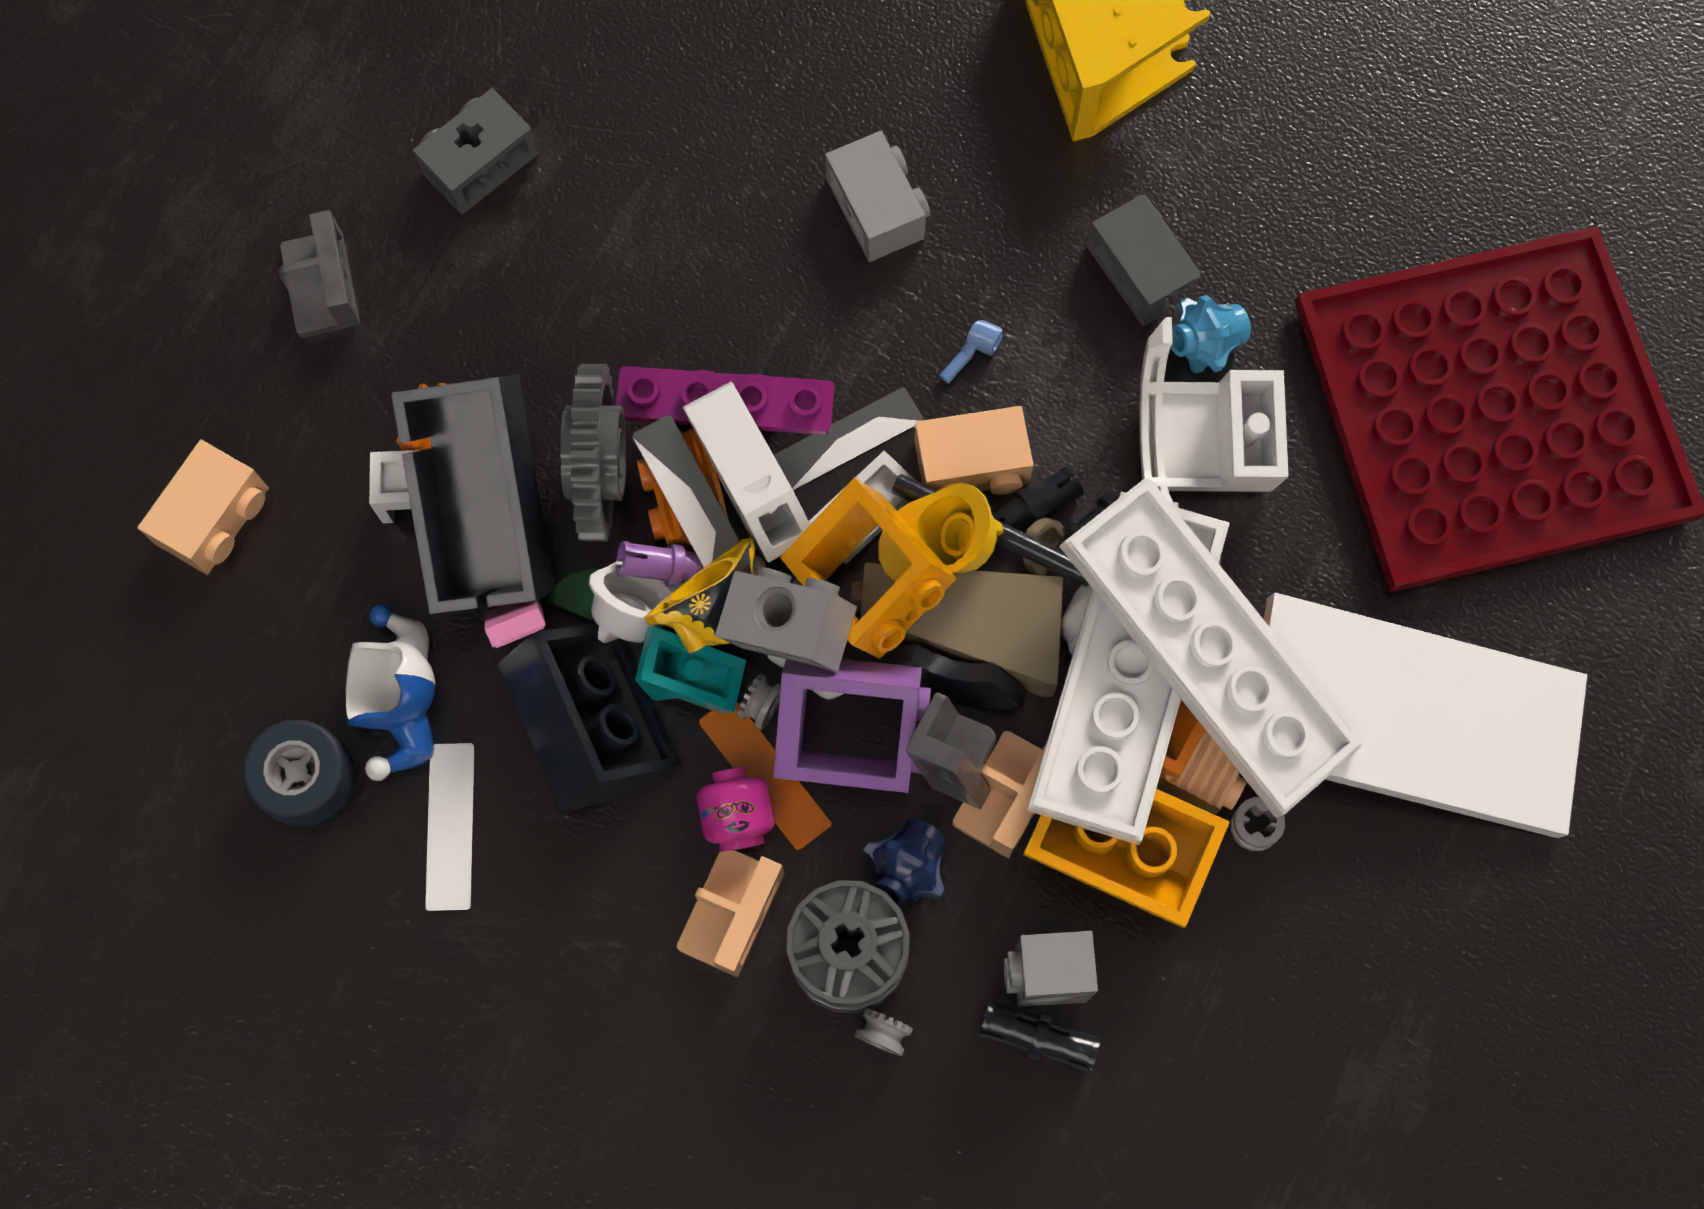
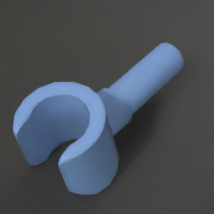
M985 320L975 322L968 333L965 345L961 348V351L939 375L941 379L949 384L969 360L973 358L976 350L992 357L1002 340V329Z

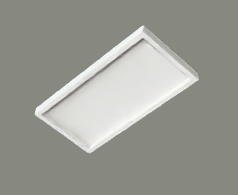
M1274 593L1267 598L1263 620L1364 744L1325 780L1555 838L1569 834L1587 674L1279 593Z

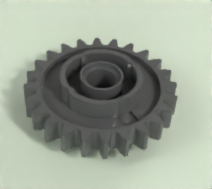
M580 364L577 367L575 389H573V405H566L562 415L560 439L562 489L564 498L574 503L573 519L576 521V533H578V539L581 541H608L610 527H612L614 500H622L625 491V415L623 406H613L614 389H612V375H610V368L607 367V364Z

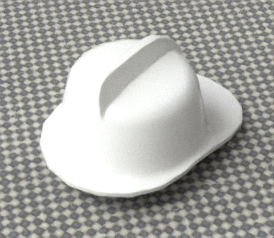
M616 561L603 569L597 570L589 578V586L594 594L591 609L592 616L599 625L598 639L603 643L618 638L641 643L645 641L648 627L655 626L662 629L664 626L658 624L649 625L644 617L684 583H680L675 588L665 586V581L630 576L619 577L616 573V566L618 564L622 565L623 562Z

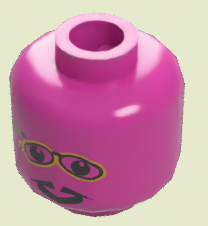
M745 766L711 773L713 784L702 787L696 794L704 839L713 844L719 843L720 852L764 844L763 835L769 833L775 826L767 781L758 776L746 777Z

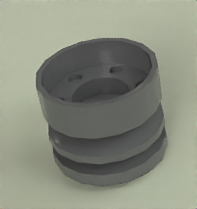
M838 880L816 888L798 904L787 927L786 952L798 986L814 1003L833 1012L860 1013L865 1011V1009L881 1005L897 990L907 968L909 929L901 909L885 891L863 881ZM845 931L851 938L857 935L863 938L858 943V956L851 958L846 951L838 954L833 951L838 946L837 935L840 932Z

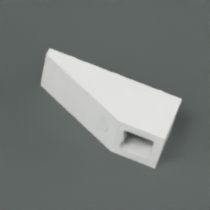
M729 382L689 403L683 409L749 537H753L756 549L769 563L782 556L810 526V523L732 382Z

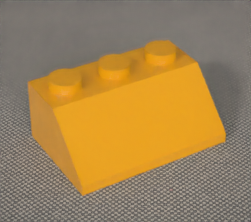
M1156 789L1140 845L1041 815L1023 855L1181 928H1185L1230 821Z

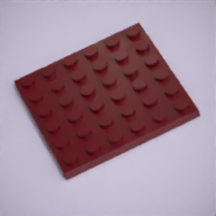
M1598 226L1298 294L1295 300L1296 309L1390 592L1692 522L1704 516V503Z

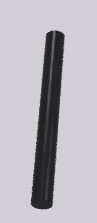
M903 474L897 477L892 488V494L909 502L937 492ZM1000 522L1004 533L997 537L996 544L1086 588L1089 586V583L1063 551Z

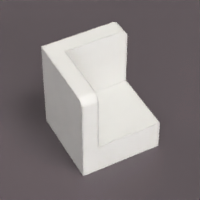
M417 450L370 452L369 504L382 523H394L395 510L411 509L402 454Z

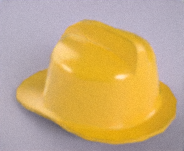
M965 483L947 486L935 493L912 501L897 510L952 574L966 573L981 567L993 553L997 537L1004 533L1002 524L993 518L985 495L975 486ZM882 531L879 539V560L884 572L896 582L912 563L887 534Z

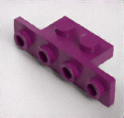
M623 366L619 372L615 406H623L625 421L653 423L666 415H670L675 424L691 425L683 407L732 382L759 430L828 435L831 432L835 389L834 383L826 380L770 377L761 374L714 373L707 370L686 371Z

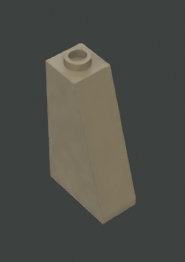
M865 563L863 580H853L851 603L857 606L855 613H861L860 619L895 583L884 572L881 564ZM975 570L966 573H953L957 579L945 591L944 597L939 604L926 611L906 631L905 638L899 644L902 646L919 644L935 654L956 661L974 664L994 663L1026 691L1042 697H1053L1058 684L1063 577Z

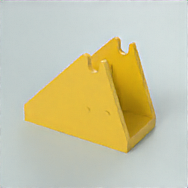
M1025 0L1072 140L1077 141L1096 135L1194 71L1196 64L1194 60L1177 62L1171 57V53L1186 48L1190 38L1188 33L1207 22L1210 11L1207 9L1195 12L1190 11L1184 5L1188 0Z

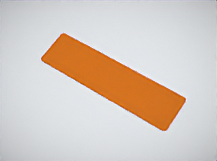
M738 702L735 713L721 714L715 711L709 712L699 720L700 726L733 769L745 766L746 777L758 776L767 781L775 823L796 850H801L831 827V821L800 781L773 778L775 749L762 732L755 727V723L750 717L745 720L738 718V709L741 707Z

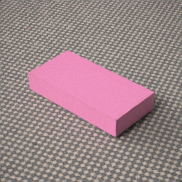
M539 599L530 602L501 605L485 612V631L492 647L496 648L542 630L546 625L543 608Z

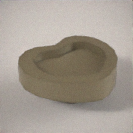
M1043 518L1034 522L1025 533L1058 550L1060 549L1059 546L1064 542L1062 524L1049 518ZM1023 557L1024 566L1027 571L1037 575H1045L1050 571Z

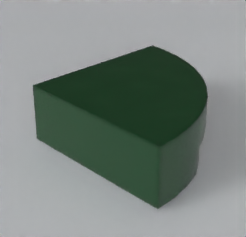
M587 569L568 575L554 586L555 591L549 593L544 601L548 606L589 624H597L591 611L594 594L589 586V578L591 574L600 569Z

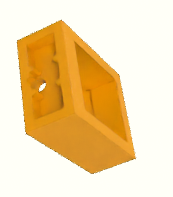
M854 477L780 558L803 586H805L807 578L826 581L879 525L912 565L860 620L856 615L854 616L847 640L852 646L881 659L886 652L893 650L903 641L906 631L926 611L939 604L944 597L945 591L957 578L881 493Z

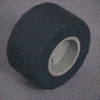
M286 720L268 727L252 742L244 758L242 779L248 797L261 811L273 819L290 826H314L331 819L345 806L354 786L355 768L349 751L327 729L307 720Z

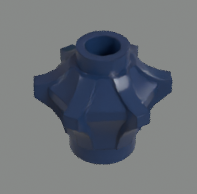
M910 819L906 822L903 829L898 830L891 837L883 841L868 843L862 852V855L873 868L871 876L877 881L874 887L885 891L898 906H902L906 899L916 903L919 897L939 900L945 890L940 878L939 865L942 857L941 852L946 845V841L939 830L925 821Z

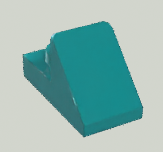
M650 626L647 628L635 681L651 699L656 701L678 698L721 714L735 713L746 660L709 646H704L698 651L688 653L677 634Z

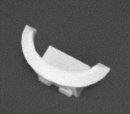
M1166 317L1148 338L1144 352L1139 407L1142 479L1149 476L1170 504L1177 508L1178 503L1172 501L1169 491H1273L1288 478L1284 370H1229L1219 383L1164 382L1167 358L1170 347L1173 344L1172 317Z

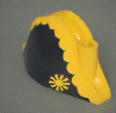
M753 537L740 540L693 575L644 617L645 621L649 625L658 624L674 628L688 653L698 651L704 646L728 644L729 642L716 637L715 633L734 571L753 575V560L756 548Z

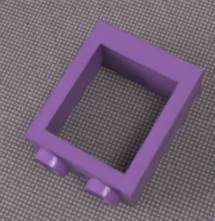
M786 659L781 678L773 778L908 793L910 773L921 774V772L907 755L905 749L915 732L916 721H921L930 703L931 688L920 687L922 667L841 659L838 672ZM807 689L904 700L897 761L802 750Z

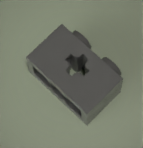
M493 88L481 97L469 100L461 108L458 115L441 128L428 132L422 138L420 144L413 149L423 175L461 215L540 154L532 128Z

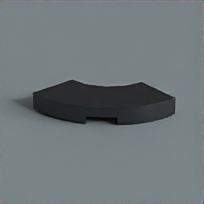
M919 644L896 647L886 652L881 659L873 656L872 662L922 667L920 687L931 688L930 698H933L936 693L947 696L952 704L987 709L1023 708L1026 690L994 663L974 664L952 660L935 654Z

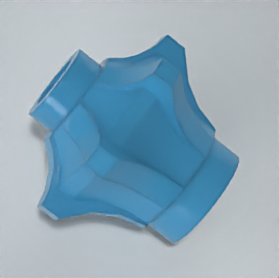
M1207 295L1199 297L1198 303L1189 298L1180 299L1177 303L1179 319L1177 325L1172 327L1173 344L1171 349L1177 356H1185L1188 359L1190 370L1195 374L1203 372L1207 366L1211 367L1214 372L1221 371L1226 365L1228 355L1240 345L1248 342L1251 334V324L1246 311L1240 305L1216 304Z

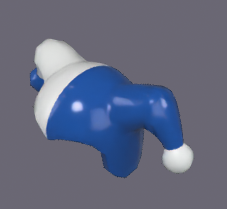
M378 604L370 611L371 623L375 627L389 628L397 635V640L391 643H353L347 668L345 714L348 726L387 730L399 744V748L387 758L374 756L366 764L367 776L372 780L382 781L391 772L414 768L424 764L433 757L435 747L426 712L434 698L435 678L432 668L427 661L429 636L424 624L417 620L393 614L387 605Z

